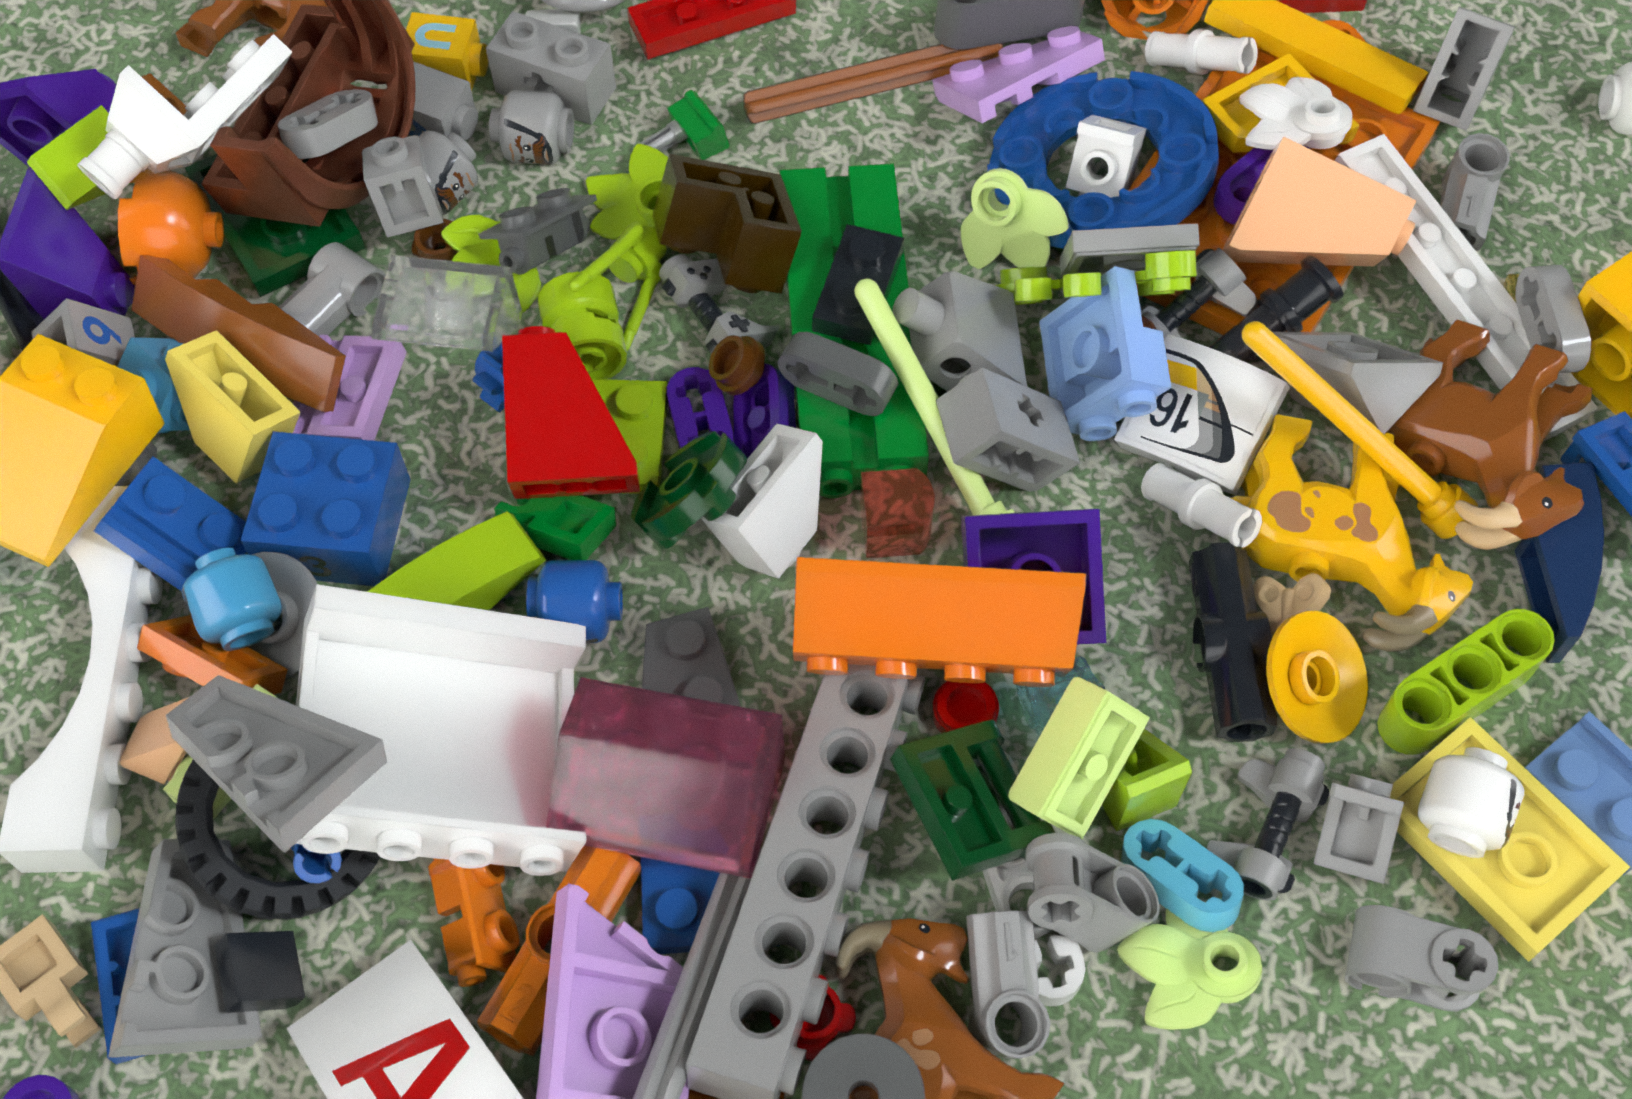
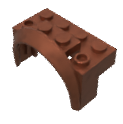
M324 0L327 6L305 4L300 6L281 40L292 51V54L280 75L238 117L233 128L228 126L219 128L210 144L218 155L201 185L226 213L320 227L329 209L351 207L370 195L364 182L362 150L373 146L384 138L408 137L415 107L416 83L411 53L415 43L402 25L389 0ZM356 80L372 81L378 85L386 84L387 88L359 87L351 83ZM353 89L369 91L372 94L378 119L377 126L371 131L327 154L310 158L305 163L302 162L304 159H299L282 143L277 124L284 117L335 92Z

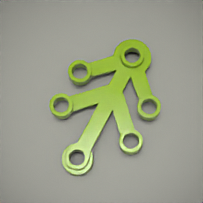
M1168 251L1145 254V271H1135L1138 296L1175 294V291L1191 290L1190 277L1197 276L1196 251ZM1047 267L1010 268L1000 270L1001 284L995 286L1012 292L1015 305L1043 303L1044 300H1052V291L1063 290L1064 298L1102 295V275L1098 272L1063 275L1061 279L1051 280V278L1047 277Z

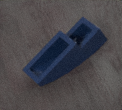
M1592 462L1542 465L1538 472L1543 478L1550 476L1559 467L1564 468L1565 482L1582 490L1584 505L1576 516L1559 523L1539 536L1522 539L1514 550L1531 610L1544 618L1553 630L1555 642L1553 650L1546 658L1547 663H1560L1582 636L1594 606L1603 561L1604 526L1601 496Z

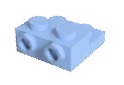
M1114 266L1101 276L1102 295L1071 297L1039 321L1049 397L1061 401L1070 432L1079 434L1080 438L1086 441H1101L1113 437L1117 433L1116 422L1124 417H1140L1154 412L1157 409L1156 397L1171 389L1163 331L1143 327L1135 271Z

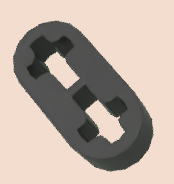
M810 332L794 334L777 363L780 372L793 385L868 416H877L883 413L898 386L897 377L883 362Z

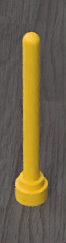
M1253 321L1244 326L1242 330L1244 343L1418 500L1417 509L1421 512V521L1441 539H1449L1457 535L1455 532L1457 523L1465 520L1457 513L1454 507L1455 502L1462 500L1478 507L1477 501L1457 484L1448 485L1445 481L1435 482L1263 323Z

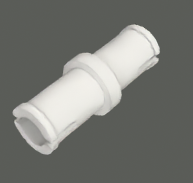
M1204 29L1194 30L1191 34H1169L1154 31L1149 35L1145 46V57L1150 66L1186 68L1189 73L1195 75H1204L1210 70L1236 71L1237 73L1248 74L1253 70L1258 55L1257 44L1252 37L1232 38L1215 36L1212 31Z
M1157 463L1146 472L1142 480L1141 491L1144 498L1150 501L1153 500L1178 513L1181 523L1195 530L1206 528L1227 539L1236 547H1246L1251 544L1260 531L1262 516L1258 510L1246 507L1223 495L1219 485L1205 478L1195 481L1167 464Z

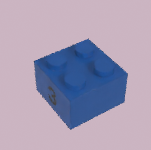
M273 431L241 537V543L249 555L261 552H277L289 555L301 562L316 581L376 586L387 576L411 480L398 444L395 442Z

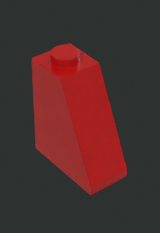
M530 326L520 329L518 335H502L507 483L514 499L640 492L637 462L567 333L556 332L554 329L545 326Z

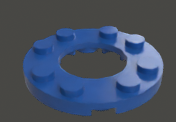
M1131 71L1129 79L1106 78L1103 80H1098V73L1093 72L1068 78L1060 84L1050 85L1033 94V98L1019 104L1004 119L992 139L994 148L990 163L987 164V171L997 168L1010 170L1022 178L1027 188L1046 191L1061 204L1068 220L1069 229L1061 234L1048 236L1050 240V247L1064 249L1072 231L1164 226L1180 223L1200 205L1213 185L1219 163L1218 136L1215 122L1208 108L1195 94L1182 85L1144 72ZM1091 115L1147 128L1145 136L1150 139L1159 153L1156 167L1151 169V175L1139 187L1131 191L1122 188L1119 190V196L1111 198L1098 192H1090L1073 197L1067 189L1059 190L1055 187L1047 176V166L1053 152L1068 138L1077 135L1079 122ZM996 188V199L1004 205H1009L1010 199L1008 195L1000 188Z

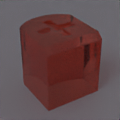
M919 469L861 472L860 507L866 558L920 555L928 546L932 532L935 493L930 480Z

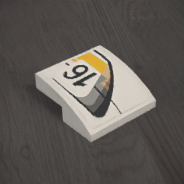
M1167 334L1164 344L1171 389L1156 397L1157 409L1154 412L1140 417H1125L1114 440L1122 449L1175 467L1178 472L1195 481L1205 478L1219 485L1222 491L1237 495L1273 422L1274 416L1277 414L1290 387L1284 380L1251 364L1201 344Z

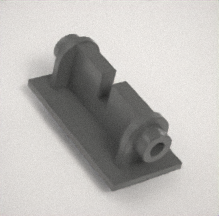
M558 188L543 192L536 196L538 204L532 207H519L501 213L499 215L500 223L479 233V238L497 239L501 251L499 254L501 267L508 273L525 274L549 260V255H558L586 239L590 229V222L583 213L582 208L597 201L596 195H571L569 188Z

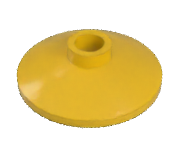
M1321 611L1296 613L1283 621L1272 637L1266 663L1268 688L1279 716L1291 731L1312 743H1333L1346 738L1359 724L1365 711L1368 696V677L1365 661L1355 638L1338 619Z

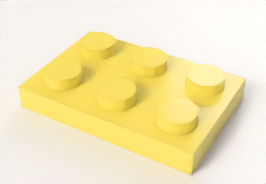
M1471 717L1393 783L1390 798L1404 802L1397 833L1528 962L1630 868L1625 861ZM1468 747L1486 749L1502 756L1508 762L1506 770L1516 776L1524 787V797L1509 842L1500 849L1486 850L1484 857L1481 858L1458 855L1437 846L1428 838L1429 829L1423 825L1418 817L1419 803L1434 762L1446 755H1464L1465 749Z

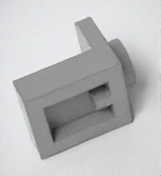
M413 135L405 138L388 137L362 150L364 182L387 238L443 223L442 209L424 164L423 148L419 136Z

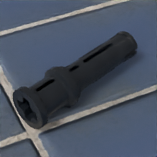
M1308 255L1301 261L1302 269L1276 290L1267 288L1260 294V299L1257 300L1259 307L1210 345L1209 348L1248 363L1257 354L1242 339V330L1246 324L1258 321L1263 323L1272 332H1300L1303 330L1302 322L1328 301L1337 303L1344 297L1343 290L1329 269L1316 257Z

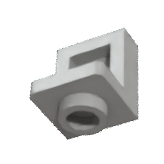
M1352 773L1350 774L1347 787L1332 783L1329 793L1330 799L1313 864L1384 884L1404 802L1390 798L1393 784Z

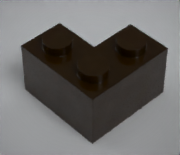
M669 154L652 215L659 244L666 245L672 250L684 254H692L697 251L716 254L725 285H731L742 292L759 293L761 291L782 294L802 231L781 174Z

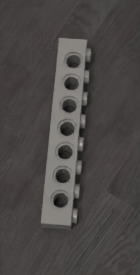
M848 664V674L823 676L686 1062L688 1089L719 1099H779L781 1092L794 1095L807 1050L796 1047L804 1021L814 1025L818 1022L828 988V981L820 979L818 976L825 954L837 957L840 942L846 934L849 915L839 911L846 890L856 893L860 890L870 854L869 851L860 849L866 828L875 831L879 830L889 795L888 790L879 787L885 769L895 771L890 758L899 745L906 744L907 732L898 730L903 712L915 715L922 695L925 676L917 674V678L914 679L882 678L875 676L876 666ZM867 706L874 708L878 713L874 715H861L852 709ZM847 762L858 766L861 770L845 774L836 771L832 766ZM820 821H831L838 824L842 830L835 834L826 835L814 831L811 826ZM798 882H811L818 885L823 891L815 897L801 898L791 893L789 888ZM789 945L796 948L802 956L793 963L778 964L770 960L765 954L775 946ZM767 1011L774 1014L781 1023L770 1032L754 1033L744 1027L742 1021L753 1012Z

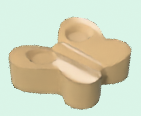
M1314 573L1304 576L1293 588H1285L1277 580L1268 576L1258 578L1253 585L1255 601L1268 617L1272 637L1280 624L1290 616L1305 611H1320L1331 594L1330 585L1321 576Z

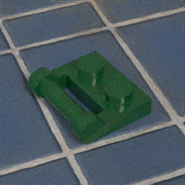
M993 720L983 721L899 745L890 758L952 881L1020 858L1025 860L1026 847L1033 839L1044 834L1056 833L1050 823L1045 820L1041 821L1039 817L1009 799V790L1015 782L1017 775L1001 747L1005 739ZM974 759H977L979 761L984 773L986 774L991 786L993 787L998 799L1000 800L1005 812L1007 813L1012 825L1014 826V830H1011L1009 825L1007 824L1002 812L1000 811L995 799L993 798L988 786L986 785L980 771L978 770L974 762Z

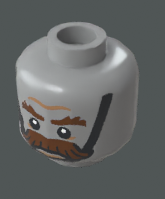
M511 90L504 97L501 108H493L491 110L489 119L490 139L492 142H499L504 158L510 162L553 165L560 159L562 153L571 152L574 138L573 110L565 108L562 99L553 92Z
M426 130L419 136L423 148L424 164L441 206L442 215H445L478 183V175L472 164L476 154L471 146L454 132H451L446 137L439 132Z

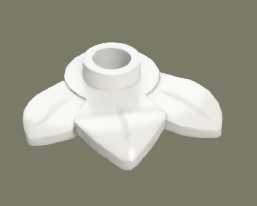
M1293 77L1287 82L1285 87L1275 83L1260 84L1240 95V103L1262 119L1245 139V144L1254 148L1274 150L1281 139L1286 137L1302 146L1327 149L1341 143L1345 134L1352 126L1353 114L1351 108L1346 103L1333 97L1331 90L1326 85L1311 78Z

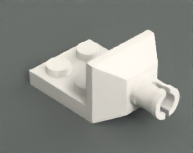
M274 34L261 47L252 39L227 65L229 69L222 77L227 82L220 89L209 82L187 104L185 109L188 111L184 115L128 65L119 74L107 119L106 131L108 133L105 135V139L87 158L84 157L77 166L96 186L113 199H117L123 193L122 190L141 171L144 172L147 168L153 173H159L191 166L210 147L218 129L224 126L229 127L280 75L292 51Z

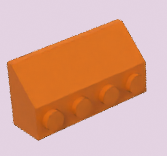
M797 557L793 658L794 661L807 662L806 672L822 675L848 674V664L876 666L875 676L890 679L917 678V668L944 670V680L950 682L983 683L986 681V672L1013 674L1014 685L1052 687L1055 686V676L1065 677L1074 668L1085 594L1086 574Z

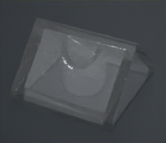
M391 255L372 324V339L493 352L501 345L502 335H513L521 328L523 322V312L511 268Z

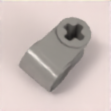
M1068 833L1044 834L1033 839L1027 845L1025 862L1028 869L1033 872L1034 893L1029 896L1027 909L1031 921L1038 926L1054 930L1078 942L1087 950L1099 953L1154 922L1158 917L1160 904L1157 893L1149 879L1135 866L1124 864L1089 846L1080 837Z
M1367 905L1361 906L1356 910L1345 973V981L1351 987L1362 990L1363 983L1379 988L1378 995L1383 997L1402 998L1440 1010L1457 1012L1469 1008L1478 999L1480 992L1484 991L1495 980L1498 971V957L1492 944L1481 934L1470 929H1461L1415 917L1406 911L1389 906ZM1459 945H1464L1465 947L1461 952L1456 950ZM1447 960L1458 963V975L1466 978L1465 981L1455 977V966L1447 962ZM1449 992L1455 993L1451 997L1447 996Z

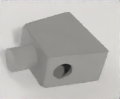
M1459 6L1413 111L1467 131L1509 43L1515 26ZM1441 94L1454 96L1462 102L1451 101Z
M950 271L943 273L920 290L908 288L897 297L892 312L899 324L909 328L911 347L928 379L948 392L958 385L963 377L983 367L1027 387L1014 295L1012 292L964 274Z

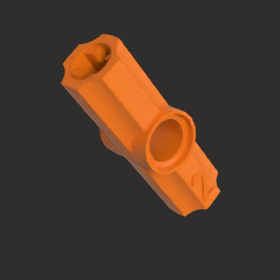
M588 838L549 903L538 908L530 917L526 927V941L477 1020L480 1029L490 1034L499 1043L518 1053L522 1052L534 1056L542 1042L550 954L546 953L544 948L553 934L556 894L567 884L578 885L589 893L585 902L612 922L641 873L640 863L630 857L623 848L604 839L594 840Z

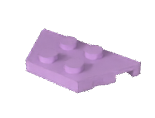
M567 884L556 894L536 1099H633L683 967L670 956L656 953L650 947L647 938L625 921L617 926L611 923L585 902L589 893L574 884ZM687 1079L679 1099H688Z

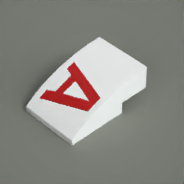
M411 940L286 1028L327 1099H523Z

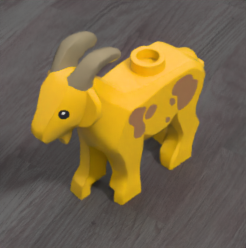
M1279 414L1275 415L1271 433L1266 440H1263L1241 485L1245 491V496L1237 495L1231 497V499L1246 507L1258 510L1262 516V525L1257 537L1251 544L1241 548L1247 550V555L1262 568L1289 573L1290 577L1297 582L1304 576L1314 573L1321 576L1324 580L1359 583L1375 594L1388 613L1379 611L1373 613V621L1386 631L1368 628L1363 632V640L1371 647L1386 652H1398L1408 650L1419 644L1441 628L1467 599L1473 585L1470 576L1449 569L1445 566L1441 555L1437 553L1433 555L1429 566L1416 570L1409 536L1395 503L1397 489L1401 485L1354 442L1352 477L1349 489L1319 481L1303 482L1292 460V454L1302 448L1308 440L1312 421ZM1385 433L1384 435L1394 443V435Z

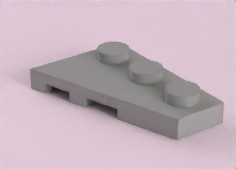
M220 675L216 676L166 714L172 738L283 853L288 851L387 763L383 739Z
M163 839L151 853L108 1058L243 1049L254 1045L262 1038L258 1011L225 1013L215 944L226 933L245 932L242 914L227 908V905L217 899L215 900L204 891L201 884L194 879L187 868L180 851L178 839ZM219 840L226 856L233 861L230 840Z

